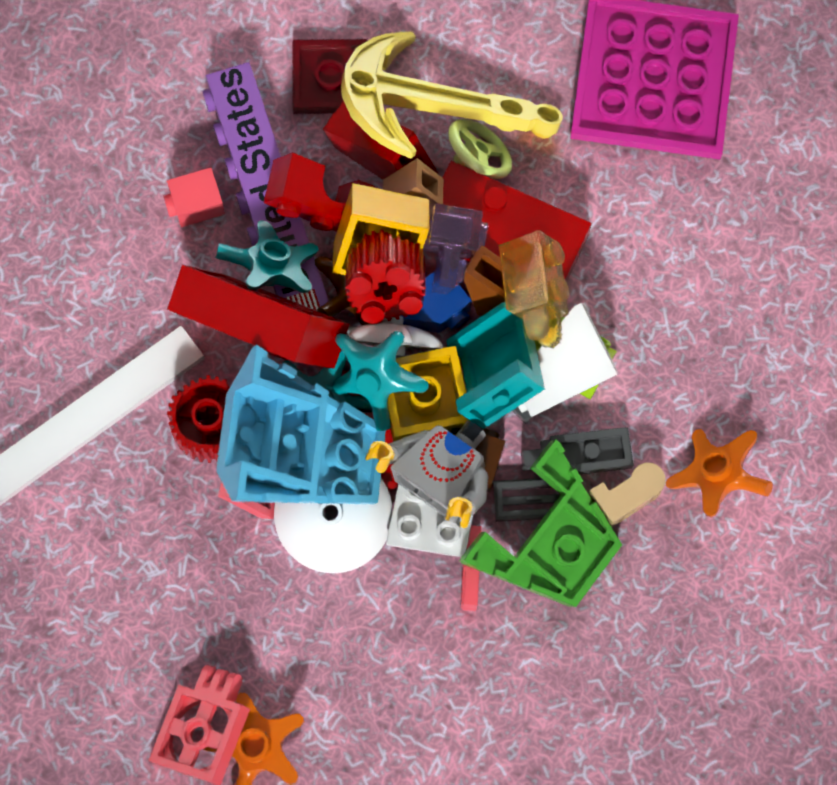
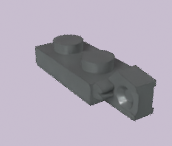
M626 427L550 436L548 440L540 441L541 449L522 451L521 455L523 471H531L530 467L549 442L556 439L565 450L563 453L573 469L576 468L580 475L632 469L634 466L629 431Z

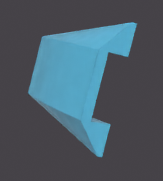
M258 345L252 347L226 394L216 472L232 502L378 503L381 473L376 471V466L379 459L371 458L366 461L365 457L373 442H385L386 431H377L372 418L347 402L339 403L328 396V390L317 383L311 385L296 375L297 370L286 363L278 364L267 357L268 352Z

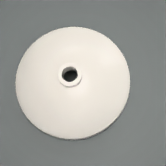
M381 478L379 498L376 504L275 502L274 522L282 545L299 563L319 572L343 573L365 565L383 548L388 537L393 505L388 488ZM329 505H334L338 509V516L332 521L327 520L324 516V510Z

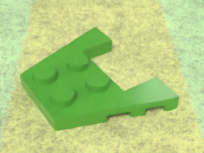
M555 439L549 442L530 469L555 489L560 496L515 556L489 534L481 532L459 561L463 565L568 607H577L622 544L597 502L592 501L582 485L583 479L577 469H573L565 457L563 446Z

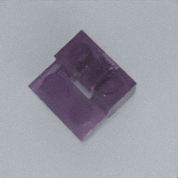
M435 204L429 211L430 230L423 251L437 253L432 292L447 295L455 289V286L458 287L459 283H463L466 259H460V257L470 258L486 242L488 223L482 222L483 211Z

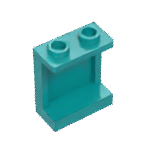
M502 302L446 340L447 347L456 346L458 356L461 358L467 393L456 399L458 413L480 428H486L545 390L530 319L508 302Z

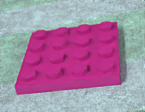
M589 0L570 139L720 160L723 154L739 14L640 0Z

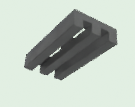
M542 478L493 481L495 521L543 519L550 509L503 511V506L555 503L560 494L503 497V490L552 487Z

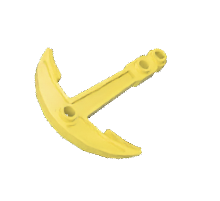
M395 32L373 37L354 50L344 69L341 92L351 118L375 141L410 159L415 156L417 150L400 127L394 110L387 108L385 111L384 105L480 120L507 132L514 130L527 132L531 130L535 136L543 139L550 138L556 134L563 119L561 111L549 104L535 105L529 100L493 93L487 95L384 72L383 70L386 71L394 58L415 41L416 35L413 32Z

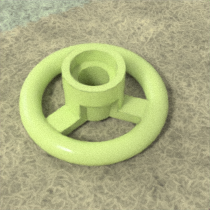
M458 119L450 125L448 137L456 153L454 155V162L492 179H502L510 174L512 170L511 155L505 144L494 132L470 119ZM471 132L479 135L488 143H485L483 140L476 138ZM498 156L501 161V167L489 166V157Z

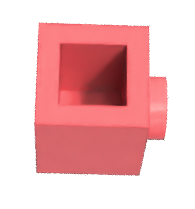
M211 167L167 180L170 193L163 195L169 217L177 216L181 228L225 215L222 199Z

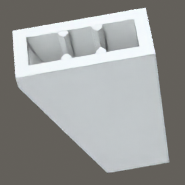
M584 303L573 307L538 350L537 354L545 390L520 405L519 409L522 413L528 410L530 416L533 417L619 374Z

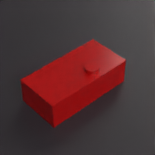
M450 161L442 177L444 179L443 207L429 215L430 230L425 244L466 263H469L476 248L481 244L544 287L540 296L557 303L588 239L592 223L490 177L477 173L454 161Z
M187 265L181 266L167 310L254 346L258 345L272 356L282 359L286 358L297 363L333 369L336 366L341 351L335 342L336 335L340 333L347 334L350 325L347 322L264 289L250 290L246 286V282L226 274Z

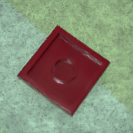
M368 39L292 40L293 114H333L344 101L341 83L346 63L354 50L367 42Z

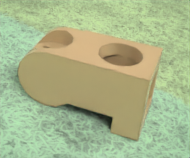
M643 463L634 469L629 479L610 491L602 482L590 490L589 496L593 502H597L611 527H614L653 502L663 490L666 477L658 465Z

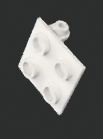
M398 484L386 545L462 557L467 550L473 515L470 517L468 527L462 528L460 527L461 517L455 523L445 520V516Z

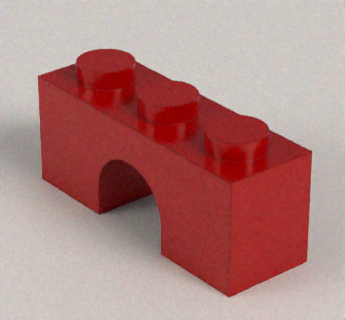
M292 152L273 160L264 204L277 208L276 212L282 216L289 218L300 217L310 221V226L315 229L337 232L352 183L374 188L378 187L358 179L339 186L336 200L333 201L326 194L323 187V176L326 166Z

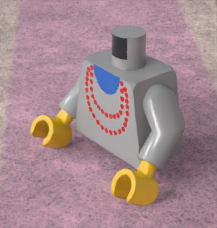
M467 421L456 435L438 425L431 431L424 430L389 444L383 441H375L371 444L366 454V461L371 458L379 459L376 466V471L379 473H384L388 465L393 464L391 471L396 483L445 516V520L455 523L461 517L460 527L462 528L468 527L470 517L486 502L488 473L485 470L483 456L475 450L486 434L478 425L471 421Z

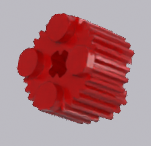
M380 229L379 233L373 230L371 235L363 234L361 243L358 242L356 248L351 249V254H348V259L346 260L345 294L347 295V301L351 302V307H356L357 313L362 312L361 318L363 321L370 324H378L384 318H387L388 321H391L392 318L399 320L401 315L407 317L408 315L419 313L423 307L426 294L425 256L423 249H420L419 243L414 244L410 241L408 244V239L402 241L401 236L393 238L390 233Z
M207 375L206 379L199 378L198 383L192 380L191 386L184 385V391L178 390L177 396L172 395L173 403H169L170 411L167 412L170 420L168 423L171 433L179 449L185 455L190 453L193 460L198 457L199 462L207 459L208 463H211L212 459H215L216 462L218 460L226 394L230 387L227 379L224 378L220 381L219 376L211 379L210 375ZM210 414H215L217 421L211 425H204L203 421H200L201 419H208Z

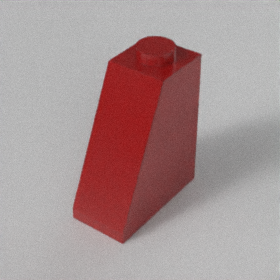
M344 101L336 112L330 116L323 128L335 149L382 180L417 158L438 174L437 169L414 131L400 125L409 141L417 150L415 156L410 159L388 149L371 138L351 118Z

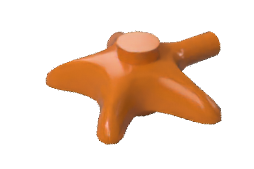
M696 429L692 434L695 449L693 462L687 468L666 480V486L669 489L700 488L703 511L709 517H713L718 513L722 501L730 492L746 490L768 497L771 494L773 483L752 476L743 469L745 458L758 439L756 431L753 430L744 432L724 446L716 447L710 443L702 429Z
M240 692L237 695L236 703L242 704L250 710L232 754L239 767L238 777L234 785H252L254 779L261 771H269L290 785L297 783L298 773L285 756L282 744L287 735L301 727L304 723V717L301 714H291L280 719H266L259 713L249 695L245 692ZM208 746L203 749L207 752L217 751V749Z

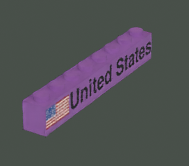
M250 62L207 74L208 89L202 90L208 112L216 110L219 123L213 124L219 146L227 144L231 156L224 158L230 180L238 179L242 190L235 193L241 214L249 213L253 226L247 228L251 245L254 246L258 242L257 224L261 220L269 222L278 238L288 246L295 247L308 244L309 240L300 217L289 218L282 216L276 212L277 208L264 204L273 160L281 156ZM313 256L300 266L303 274L312 284V289L308 293H301L281 285H274L273 288L276 295L317 310L329 300L319 270L315 266V258Z

